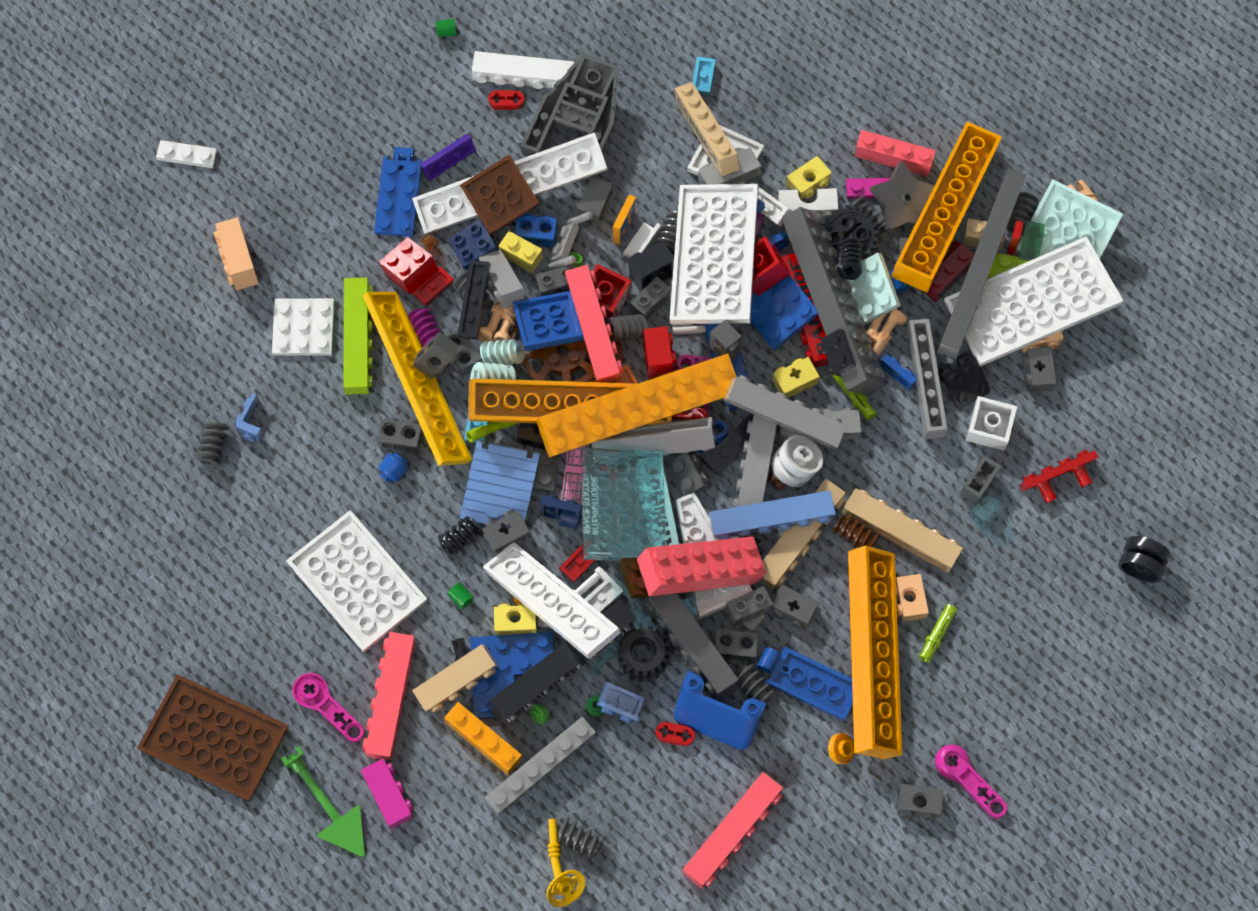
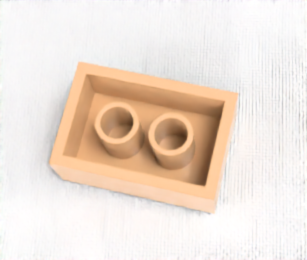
M238 217L216 223L217 231L214 232V236L229 284H234L236 291L259 284Z

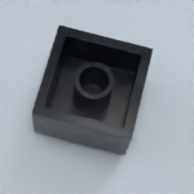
M663 241L658 244H651L647 250L642 253H635L629 259V276L640 292L656 276L662 281L673 276L674 256Z

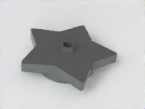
M903 161L896 165L889 181L869 188L879 201L885 218L886 231L903 224L914 227L935 186L916 180Z

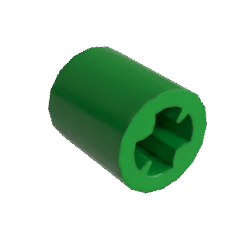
M454 19L435 21L438 38L456 35Z
M461 582L455 584L447 593L461 610L465 609L474 600V596Z

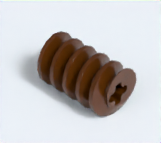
M844 514L834 527L833 533L836 534L840 531L839 537L842 539L847 536V543L854 540V548L861 545L860 547H873L879 537V533L872 536V528L865 531V523L859 527V519L852 522L853 515L850 514L848 517H844Z

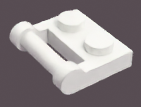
M597 567L594 570L595 573L576 590L573 589V591L581 597L599 579L603 580L604 582L584 599L602 613L624 591L601 567Z

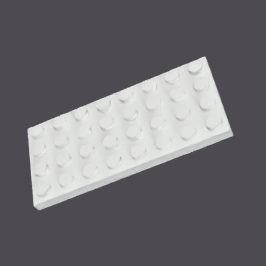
M758 184L680 185L670 308L671 324L722 323L725 319L728 323H750Z
M1084 237L987 279L964 339L980 367L1122 305L1123 299L1088 238ZM960 292L944 298V302L951 314Z

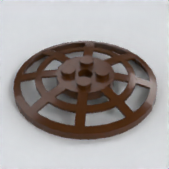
M518 325L511 331L509 335L511 339H514L515 334L519 330ZM584 339L582 341L540 348L535 351H525L523 365L527 373L534 380L550 381L545 379L549 372L562 375L563 381L588 382L593 377L596 379L593 366L585 361L588 349ZM615 341V345L618 352L616 356V361L620 360L622 365V344L621 341ZM562 348L568 350V353L565 355H560L557 352ZM540 358L544 367L538 374L531 367L530 359ZM580 368L588 372L583 377L571 381L570 373Z

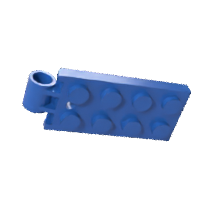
M395 147L393 160L383 156L374 234L413 237L416 208L412 198L417 197L419 193L420 164L422 163V159L414 162V148Z
M787 647L782 648L781 655L772 648H765L757 664L760 670L771 674L765 684L768 683L770 687L845 721L853 704L852 678Z

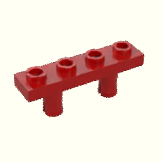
M1084 450L1076 454V459L1070 460L1069 457L1058 462L1060 465L1053 468L1051 465L1042 469V474L1037 476L1034 473L1023 478L1024 482L1019 487L1022 492L1033 487L1039 488L1045 503L1057 499L1049 483L1051 479L1069 471L1074 472L1081 488L1092 483L1085 466L1087 463L1098 458L1096 451L1088 452V450Z

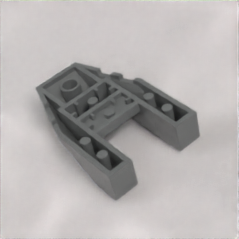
M582 54L567 70V73L554 84V87L542 97L521 143L522 155L528 157L544 151L556 124L586 135L595 132L601 152L604 154L614 126L618 66Z

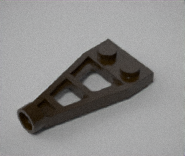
M638 557L622 558L619 563L631 598L652 597L648 595L637 561Z

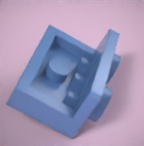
M605 682L596 706L602 708L601 712L611 716L615 713L621 716L620 720L631 724L632 721L639 722L640 717H638L645 698Z

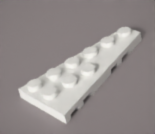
M693 492L677 499L675 504L683 544L715 541L713 539L710 518L695 493ZM743 585L693 591L698 619L725 608L728 601L751 592V587Z

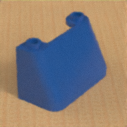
M688 671L674 710L675 721L680 725L688 726L696 732L734 748L744 750L750 747L764 715L766 703L752 698L743 703L741 710L702 695L701 693L704 688L703 679L699 675Z

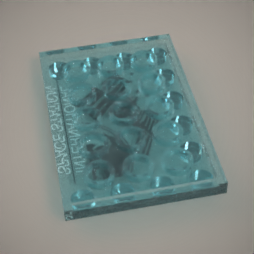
M582 448L583 560L621 561L622 558L639 557L648 547L667 546L663 452Z

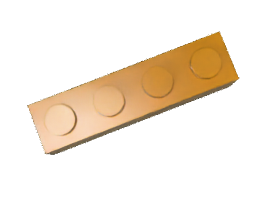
M459 702L444 717L445 723L508 776L522 762V754Z

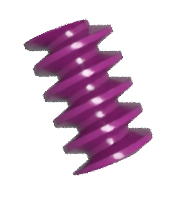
M430 308L413 310L407 316L422 348L441 332V329L437 328L438 323L433 322L435 316L430 315L432 313Z

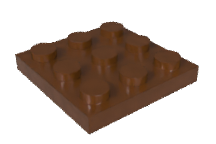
M507 155L460 185L490 235L540 205L510 155Z

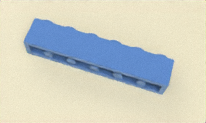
M831 490L709 512L714 540L731 539L730 537L739 536V538L751 536L750 533L756 532L767 534L771 530L778 528L779 531H785L795 525L807 527L812 522L818 521L820 524L831 522V519L835 517Z

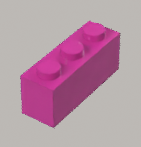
M381 759L361 769L362 775L390 830L413 818L411 812L414 809L409 799L404 800L402 793L405 791L400 781L395 782L392 775L396 773L390 762L386 764L384 759Z

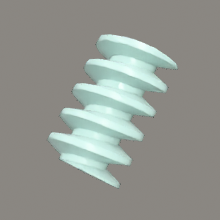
M505 339L503 341L497 340L496 342L492 340L489 343L483 341L480 346V355L484 363L520 364L525 358L521 339L518 341L515 339L510 341Z
M477 362L472 368L470 380L472 378L516 380V373L510 364Z

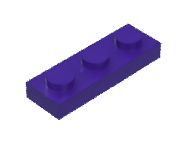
M466 134L422 162L420 166L427 180L431 181L474 153L476 149L472 138Z

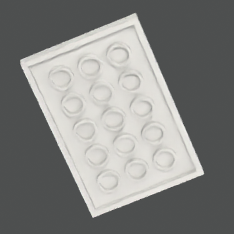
M351 510L286 560L287 564L363 653L428 601Z

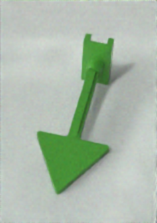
M298 746L295 748L298 755L295 753L288 757L290 761L285 756L281 760L287 769L292 767L296 774H300L333 820L330 826L317 835L318 838L363 857L365 854L360 806L357 805L345 815L340 816L306 769L307 765L302 760L305 755Z

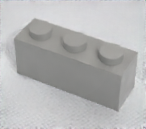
M751 147L740 149L737 151L738 171L721 177L714 164H706L699 169L698 180L701 185L740 184L760 175L761 165Z
M501 249L479 257V261L491 263L487 288L489 290L492 289L493 298L496 303H500L502 309L513 306L512 302L524 300L523 287Z

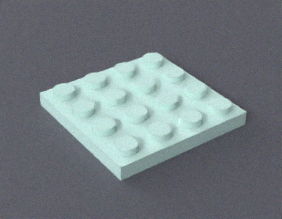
M1052 179L1016 249L1036 259L1087 237L1100 259L1123 214Z

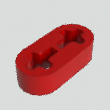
M496 90L489 94L488 102L493 109L517 110L524 105V95L520 91ZM495 97H499L498 103H495ZM514 97H518L517 103H514Z
M662 722L656 727V737L663 743L687 747L694 742L695 733L688 726ZM666 727L668 732L674 733V735L667 734L666 737H662V733L659 730H663ZM684 731H686L691 738H688L687 741H682L683 738L676 736V734L683 735Z

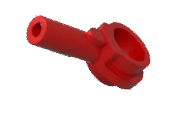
M696 407L691 412H682L673 415L672 418L692 420L708 418L709 414L704 408Z

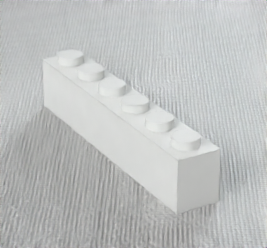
M475 51L472 78L479 83L488 81L495 82L498 85L507 83L517 87L526 85L536 89L543 87L552 89L554 84L567 73V70L574 62Z

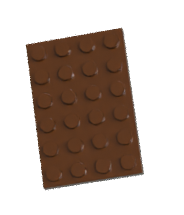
M177 674L137 749L251 802L289 726Z

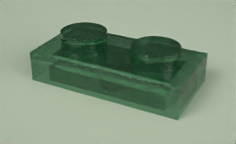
M1026 221L1019 254L1020 260L1031 261L1040 257L1046 224Z

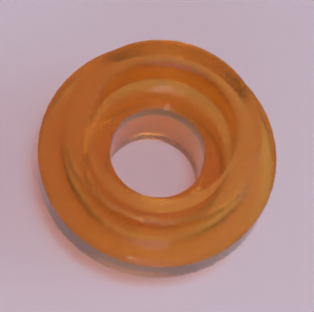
M430 234L427 236L422 235L423 238L420 242L430 251L438 248L435 245L438 241Z

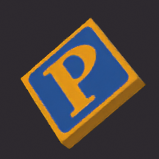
M632 195L627 197L613 225V243L619 246L636 214V197Z

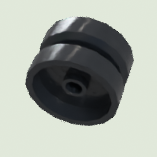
M1142 536L1129 537L1124 546L1125 553L1119 559L1118 568L1126 575L1143 582L1157 583L1161 581L1164 574L1163 566L1167 565L1170 558L1168 548L1150 538Z

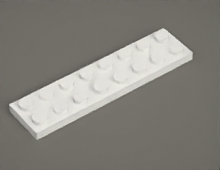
M514 542L483 566L484 571L588 659L620 634V630L615 624Z

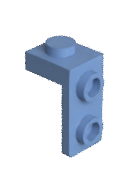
M252 393L251 397L246 399L244 403L245 409L241 415L237 416L235 427L244 439L251 442L253 440L260 442L263 436L261 428L248 423L259 402V398L255 393Z

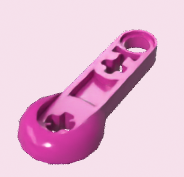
M306 673L296 679L293 684L292 693L297 703L317 710L348 741L355 743L363 738V727L331 697L323 677L315 673ZM306 686H309V687L315 686V688H313L314 693L311 694V693L309 692L308 694H305V693H304V692H306V688H305V687H306ZM336 714L339 716L344 714L343 719L348 724L344 731L342 730L345 727L344 724L340 721L335 722ZM352 727L360 729V735L357 738H351L348 735Z
M954 744L945 745L940 748L935 756V766L939 774L959 783L989 816L995 819L1003 817L1007 811L1005 801L973 769L966 750ZM949 757L957 759L956 767L948 765ZM978 788L980 790L986 789L985 795L989 799L991 796L994 797L988 805L985 804L987 799L984 796L979 797L977 795L979 792ZM999 803L1003 809L1002 813H993L991 805Z

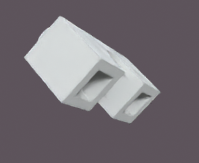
M837 188L817 189L816 200L812 203L802 202L799 198L798 190H779L778 201L792 211L798 207H803L821 214L825 220H827L826 217H833L832 211L838 213Z

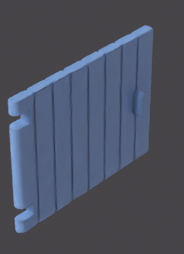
M477 440L460 519L469 516L478 523L486 524L493 519L498 521L504 518L503 514L513 509L514 512L518 510L524 521H526L540 453L534 452L531 459L527 458L528 450L489 443L488 449H483L484 441ZM503 525L502 528L509 529L511 526Z

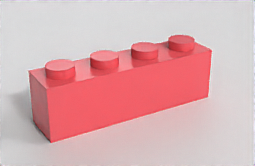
M861 130L854 156L891 167H896L899 162L903 161L911 172L928 177L936 150Z

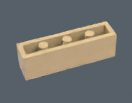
M481 644L412 691L425 712L432 711L436 713L444 707L443 704L448 700L452 702L461 696L460 692L466 688L470 690L479 684L477 681L485 677L486 679L495 674V669L499 666L488 648Z

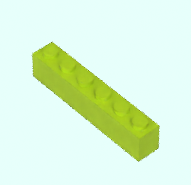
M367 277L344 278L343 388L345 395L369 394V387H373V376L369 375V369H373V358L369 357V351L373 350V340L369 339V332H373V322L369 320L370 312L363 298L366 292H373V286L369 284Z

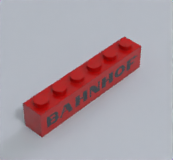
M795 253L781 256L790 272L789 275L814 304ZM819 315L801 329L800 334L801 344L806 345L807 348L805 356L806 358L809 357L814 368L829 364L826 355L822 351L823 345L820 339L825 337L826 333Z

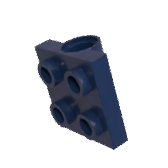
M478 219L448 239L465 270L469 269L470 260L479 261L480 256L499 250L494 237L489 234L481 219Z
M541 495L539 502L540 516L559 520V526L577 530L582 518L581 505L574 500H559L558 497L553 495Z

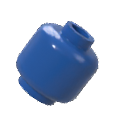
M396 452L394 454H387L379 465V470L382 472L380 476L389 483L392 480L399 482L409 469L408 461Z

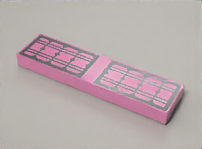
M589 444L567 453L561 498L563 501L574 500L579 505L582 504V490L584 489L582 488L584 487L582 482L585 481L582 480L585 479L582 476H585Z

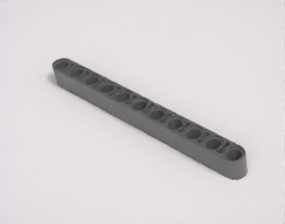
M1010 168L1007 169L937 353L955 360L957 358L1025 180L1026 174Z

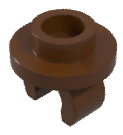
M774 472L768 474L767 482L773 481L776 490L786 487L776 477Z

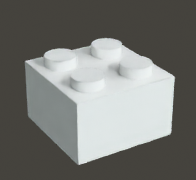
M978 396L965 441L1005 451L1009 442L1017 406Z

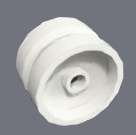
M802 435L790 436L772 455L771 459L772 470L776 477L782 483L791 487L804 486L823 464V455L818 445Z

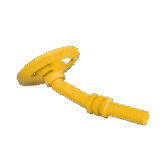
M549 819L550 844H548V848L550 849H548V852L550 854H548V857L551 858L554 879L548 886L546 897L552 906L564 907L580 897L585 888V878L577 870H568L562 873L559 860L561 849L558 848L560 844L558 843L557 819ZM573 874V875H575V876L569 877V876H565V875ZM576 882H578V885H577L575 891L571 894V892H572V891L574 890V888H575ZM556 894L564 895V899L560 900L554 899Z

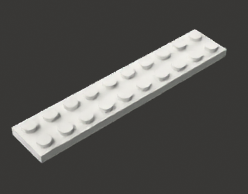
M595 132L514 161L535 196L608 170ZM472 177L412 198L425 235L479 217L460 187L462 183Z

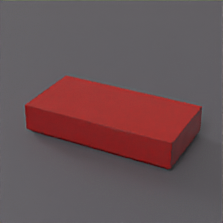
M1016 220L1006 254H1015L1024 225L1021 221Z

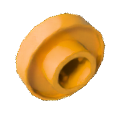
M846 733L834 734L829 741L828 751L834 763L848 764L854 756L853 740Z

